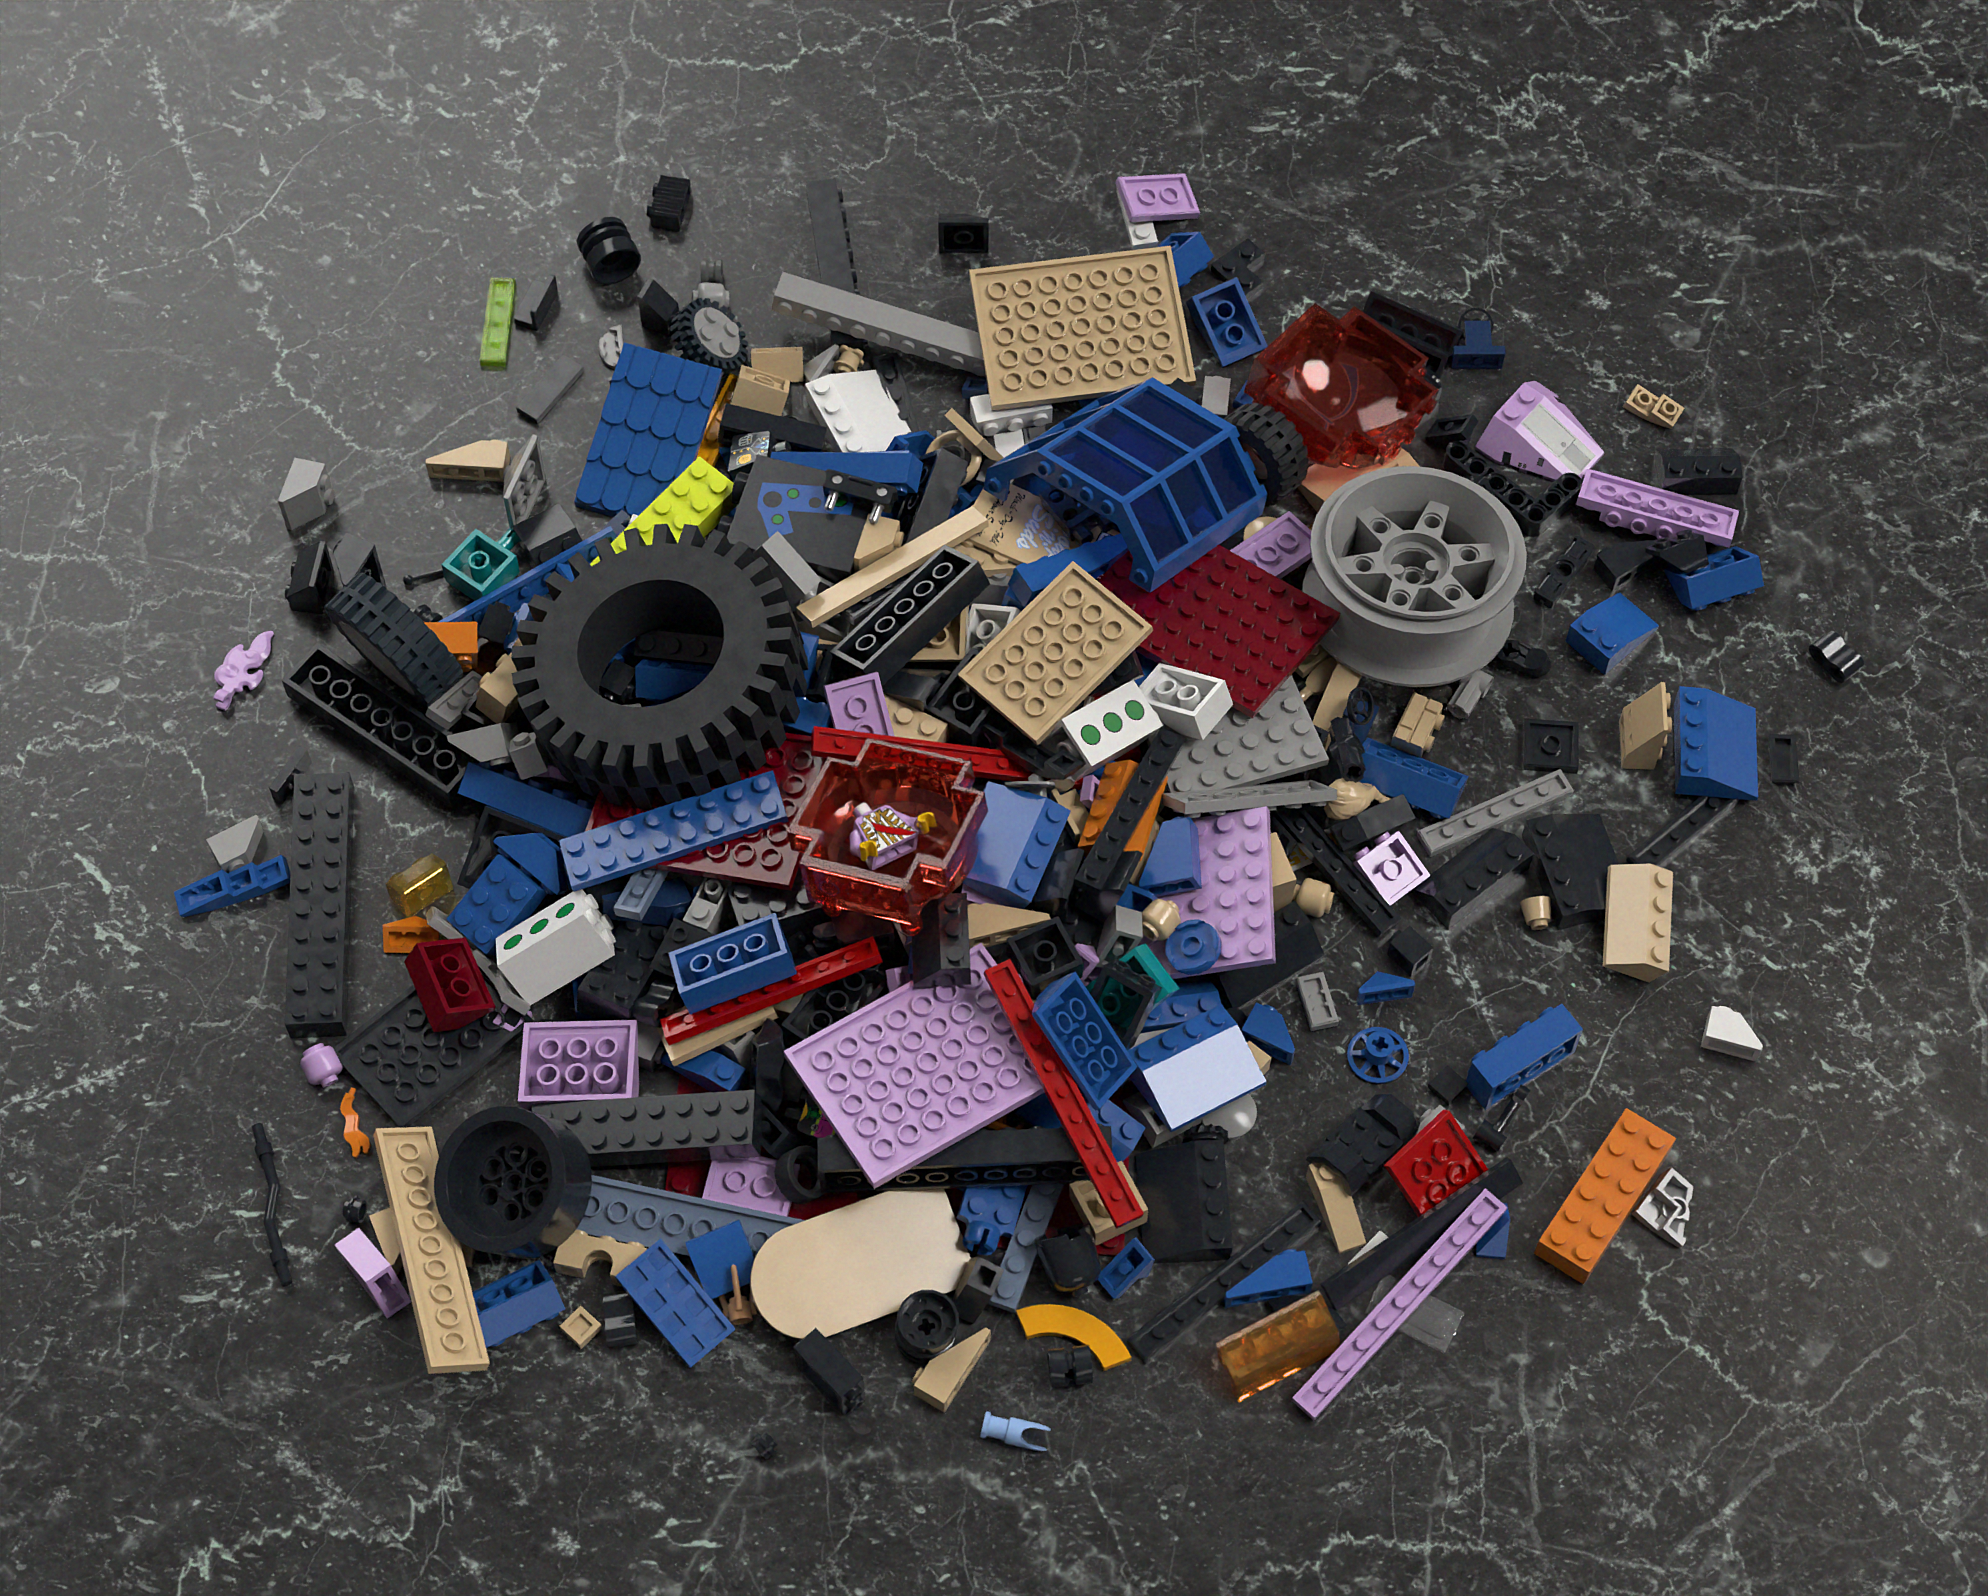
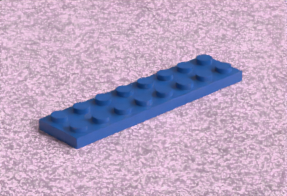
M772 770L714 789L712 792L701 796L695 795L561 839L559 843L569 881L575 892L664 861L685 856L687 853L696 850L706 849L708 846L712 847L721 844L723 841L727 842L742 837L743 834L749 835L758 832L761 828L763 830L767 829L770 825L779 822H788L789 820Z

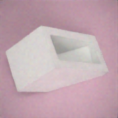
M1712 1006L1707 1016L1701 1047L1757 1061L1763 1045L1743 1016L1725 1006Z

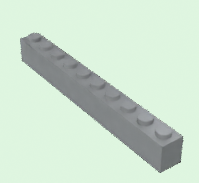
M782 272L774 294L772 311L801 319L807 323L824 326L833 331H840L855 338L869 340L881 346L898 349L904 353H911L926 358L929 361L940 362L952 368L962 369L978 376L986 377L978 332Z

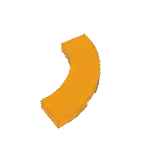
M1052 1304L1035 1305L1016 1310V1315L1027 1340L1040 1336H1065L1080 1342L1081 1345H1089L1090 1352L1098 1360L1103 1371L1131 1361V1356L1126 1346L1116 1333L1104 1322L1082 1310Z

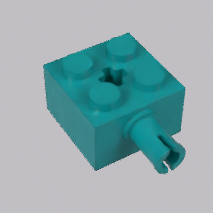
M508 528L497 542L475 529L441 564L445 581L474 601L512 581L520 573L517 556L510 552L519 542L513 529Z

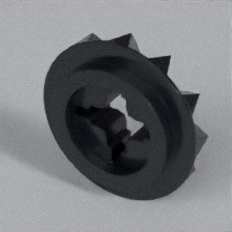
M1201 1124V1126H1192L1183 1132V1143L1194 1140L1223 1139L1224 1144H1226L1229 1140L1228 1130L1219 1125Z

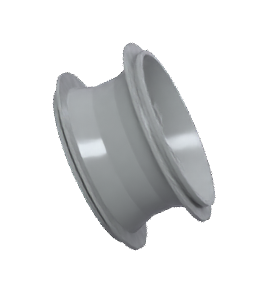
M1400 466L1378 469L1362 474L1346 482L1323 503L1316 515L1311 531L1310 549L1312 561L1307 568L1303 580L1302 592L1341 613L1338 622L1320 641L1322 647L1332 657L1360 675L1375 681L1407 687H1431L1448 684L1468 677L1494 659L1503 648L1510 634L1514 619L1513 599L1522 585L1527 558L1524 537L1510 511L1495 496L1476 483L1451 472L1427 467ZM1351 553H1354V554H1355L1354 556H1348V557H1346L1347 555H1349V554H1351ZM1483 594L1482 597L1478 600H1475L1472 597L1474 595Z

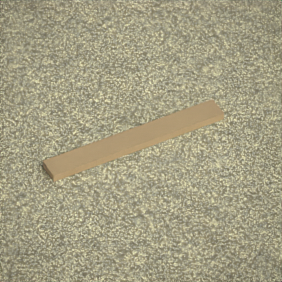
M971 506L796 607L797 614L814 628L923 565L944 544L952 548L989 527L988 519Z

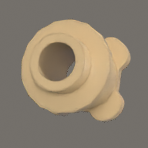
M841 345L839 348L841 355L839 360L833 365L835 372H858L857 367H862L864 364L862 360L864 353L859 349H852L846 345Z

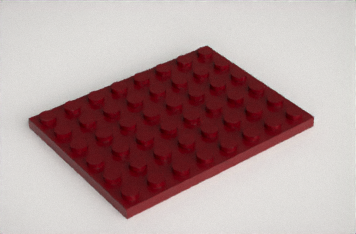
M1188 527L1193 538L1199 534ZM1149 528L1144 533L1157 562L1185 544L1178 528H1176L1174 535ZM1217 545L1150 593L1129 580L1133 562L1130 551L1118 559L1098 580L1100 584L1152 626L1153 632L1135 648V651L1157 664L1163 663L1225 680L1233 702L1231 707L1252 719L1334 627L1341 614L1221 545Z
M785 733L787 739L780 748L760 739L767 762L756 771L740 757L736 760L741 779L744 780L773 770L789 821L785 823L779 822L770 825L767 829L763 830L761 828L758 832L749 835L743 834L742 837L727 842L723 841L721 844L712 847L708 846L706 849L696 850L687 853L685 856L664 861L648 868L791 890L833 759L811 756V736ZM719 772L707 777L711 790L727 785ZM690 783L682 785L683 799L696 795ZM656 788L652 809L638 808L628 792L622 806L609 803L600 789L585 831L665 806L667 803Z

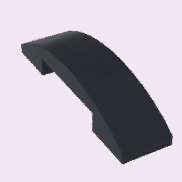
M1000 713L982 725V730L1003 753L1035 774L1050 779L1065 780L1084 766L1083 761L1064 750L1055 754L1040 744L1037 746Z

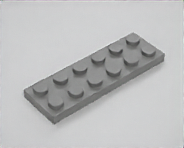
M1313 780L1227 789L1162 793V805L1172 808V812L1184 813V817L1190 818L1200 817L1203 812H1209L1210 815H1225L1226 810L1241 811L1267 806L1269 811L1276 810L1279 805H1285L1286 808H1301L1302 803H1310L1312 806H1324L1326 801L1337 800V789Z

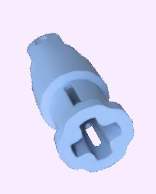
M986 1411L980 1437L990 1436L1002 1439L1006 1444L1035 1451H1046L1044 1447L1032 1445L1024 1441L1022 1432L1024 1429L1031 1427L1051 1431V1429L1042 1424L1013 1417L1008 1420L991 1416V1412Z

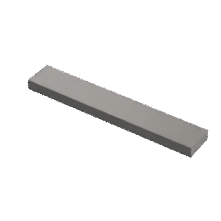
M1561 769L1455 814L1449 819L1446 818L1417 832V837L1429 857H1432L1480 836L1492 828H1498L1573 795L1574 790Z

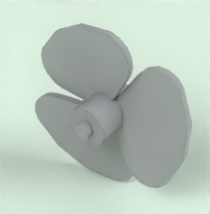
M1033 773L1028 777V781L1005 782L1004 784L1007 787H1024L1018 790L1047 797V793L1051 794V790L1055 788L1059 793L1073 788L1075 780L1069 776L1065 780L1050 779L1045 781V777Z

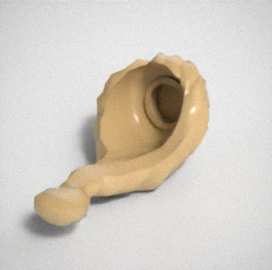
M1341 778L1329 785V787L1337 789V800L1326 801L1324 810L1329 818L1341 821L1349 819L1351 816L1359 815L1370 805L1371 801L1381 804L1390 800V798L1382 795L1372 784L1359 781L1356 783L1353 781L1346 782L1344 778Z

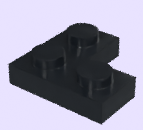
M1247 238L1213 262L1210 270L1224 283L1237 277L1248 299L1263 288V281L1250 269L1264 260L1265 253Z

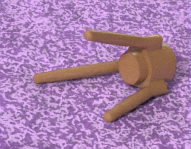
M732 1265L734 1297L729 1299L730 1304L727 1303L724 1294L718 1296L723 1308L724 1316L729 1319L732 1325L746 1324L753 1320L752 1315L757 1314L756 1306L753 1303L751 1287L749 1301H747L746 1296H741L737 1267Z

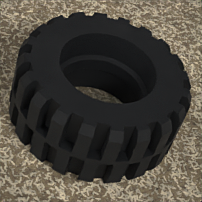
M1253 403L1242 405L1224 418V420L1236 426L1240 434L1238 441L1243 451H1248L1256 468L1253 471L1259 485H1264L1268 493L1264 507L1274 506L1302 484V481L1306 478L1309 466V458H1306L1308 450L1307 446L1303 444L1304 438L1302 434L1296 431V425L1292 421L1289 422L1285 414L1276 412L1274 407ZM1214 446L1207 451L1208 459H1211L1210 467L1212 472L1215 471L1218 482L1222 483L1226 487L1225 490L1229 494H1234L1236 496L1235 499H1237L1240 483L1226 453ZM1252 448L1261 456L1264 463L1255 455Z

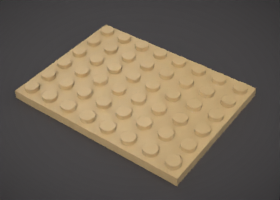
M1171 246L969 270L992 411L1098 398L1127 386L1141 383L1152 377L1167 386L1178 377L1189 386L1196 385Z

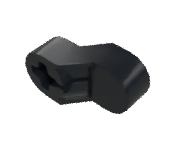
M1506 640L1503 648L1497 654L1504 667L1517 669L1527 676H1543L1551 669V661L1543 649L1532 648L1518 640Z

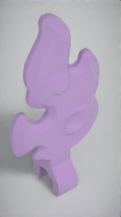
M272 631L259 634L247 651H244L243 645L239 644L228 652L223 665L219 666L214 674L216 682L223 687L213 697L214 700L218 701L215 705L217 708L226 711L235 692H242L245 685L250 690L259 685L263 678V671L258 670L254 674H248L247 670L260 667L271 652V638L274 635Z

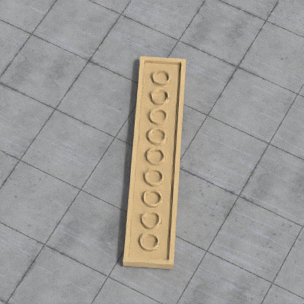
M432 1127L376 1128L373 1136L428 1374L487 1370L490 1363L461 1244L443 1223L436 1206L434 1176L439 1155Z

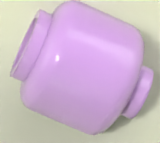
M320 1043L302 1053L304 1057L300 1061V1066L310 1084H321L324 1088L338 1081L337 1075L342 1071L343 1066L333 1047L324 1046L323 1043Z

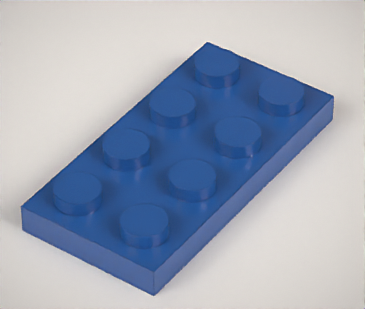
M661 1238L614 1277L689 1368L735 1330L734 1326Z

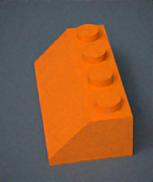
M1125 760L1105 765L1078 844V848L1084 850L1085 858H1087L1124 793L1139 763ZM1168 776L1163 781L1125 851H1140L1144 854Z

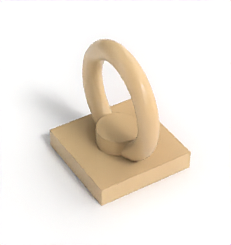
M951 408L945 416L959 430H951L939 435L930 444L926 454L940 449L950 441L957 440L971 453V461L966 469L967 477L959 486L961 487L968 483L977 473L982 460V452L989 459L1000 461L1004 457Z

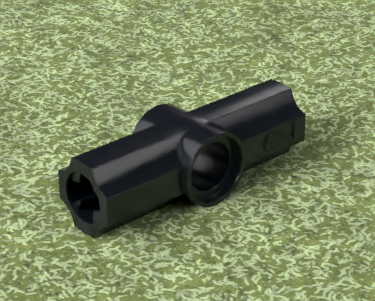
M1336 717L1330 721L1331 725L1328 729L1332 741L1329 750L1338 763L1341 776L1345 781L1356 783L1364 778L1363 775L1366 771L1362 757L1365 749L1355 734L1352 722L1348 718Z

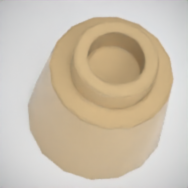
M1536 896L1520 902L1526 924L1531 926L1532 930H1541L1548 927V923L1551 922L1550 897Z

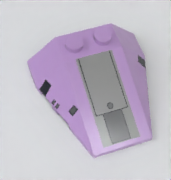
M1536 381L1525 382L1493 416L1475 446L1476 451L1496 464L1504 465L1506 463L1518 467L1519 471L1524 473L1531 471L1543 475V479L1555 482L1561 475L1568 472L1577 474L1582 480L1586 470L1592 469L1604 455V451L1560 398Z

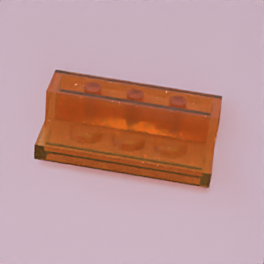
M1318 1290L1217 1342L1216 1347L1219 1362L1231 1378L1233 1394L1238 1402H1241L1333 1354L1340 1347L1339 1331L1322 1294Z

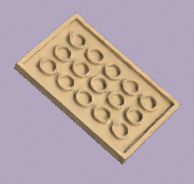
M1072 561L958 673V677L1038 746L1055 729V725L1061 719L1068 716L1153 632V628L1147 621Z

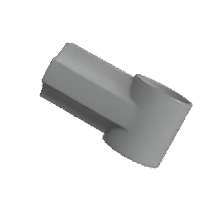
M1479 670L1461 679L1459 687L1451 698L1447 709L1453 716L1459 719H1468L1479 699L1484 698L1494 677Z

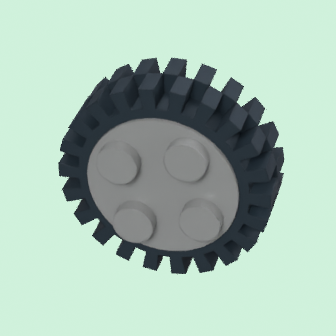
M698 298L690 302L673 318L672 323L674 325L671 326V332L675 334L671 336L672 341L679 342L674 347L676 351H683L680 356L681 358L722 369V378H724L746 360L745 356L748 355V350L745 348L748 346V341L742 340L746 337L745 331L739 332V328L742 327L740 322L734 323L732 321L735 315L733 313L726 314L728 308L723 305L719 309V302L714 300L711 303L708 298L704 300Z

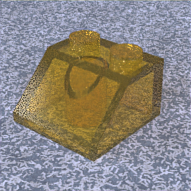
M432 853L417 859L411 867L403 872L394 874L385 883L389 896L406 918L412 917L454 889L447 864Z

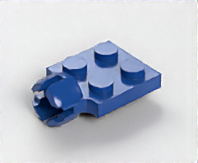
M1027 1185L965 1188L956 1218L962 1220L966 1225L962 1243L967 1250L972 1252L974 1244H978L977 1254L991 1255L997 1248L1000 1236L1012 1237Z

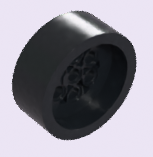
M514 1106L491 1107L472 1115L461 1123L446 1141L438 1158L434 1176L436 1206L443 1223L452 1235L473 1249L513 1259L536 1258L562 1245L574 1233L582 1221L588 1207L592 1187L590 1162L583 1144L574 1132L558 1120ZM525 1150V1157L521 1161V1154ZM501 1164L500 1173L497 1175V1168ZM546 1165V1172L542 1176V1169ZM522 1179L521 1188L518 1190V1183ZM498 1193V1199L494 1204V1197ZM543 1195V1201L539 1205L538 1200L540 1196ZM519 1209L518 1217L515 1219V1211Z

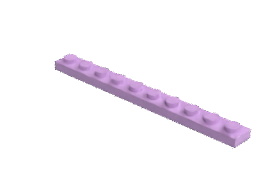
M1484 1189L1294 1395L1292 1401L1309 1417L1315 1420L1506 1212L1508 1207L1487 1189Z

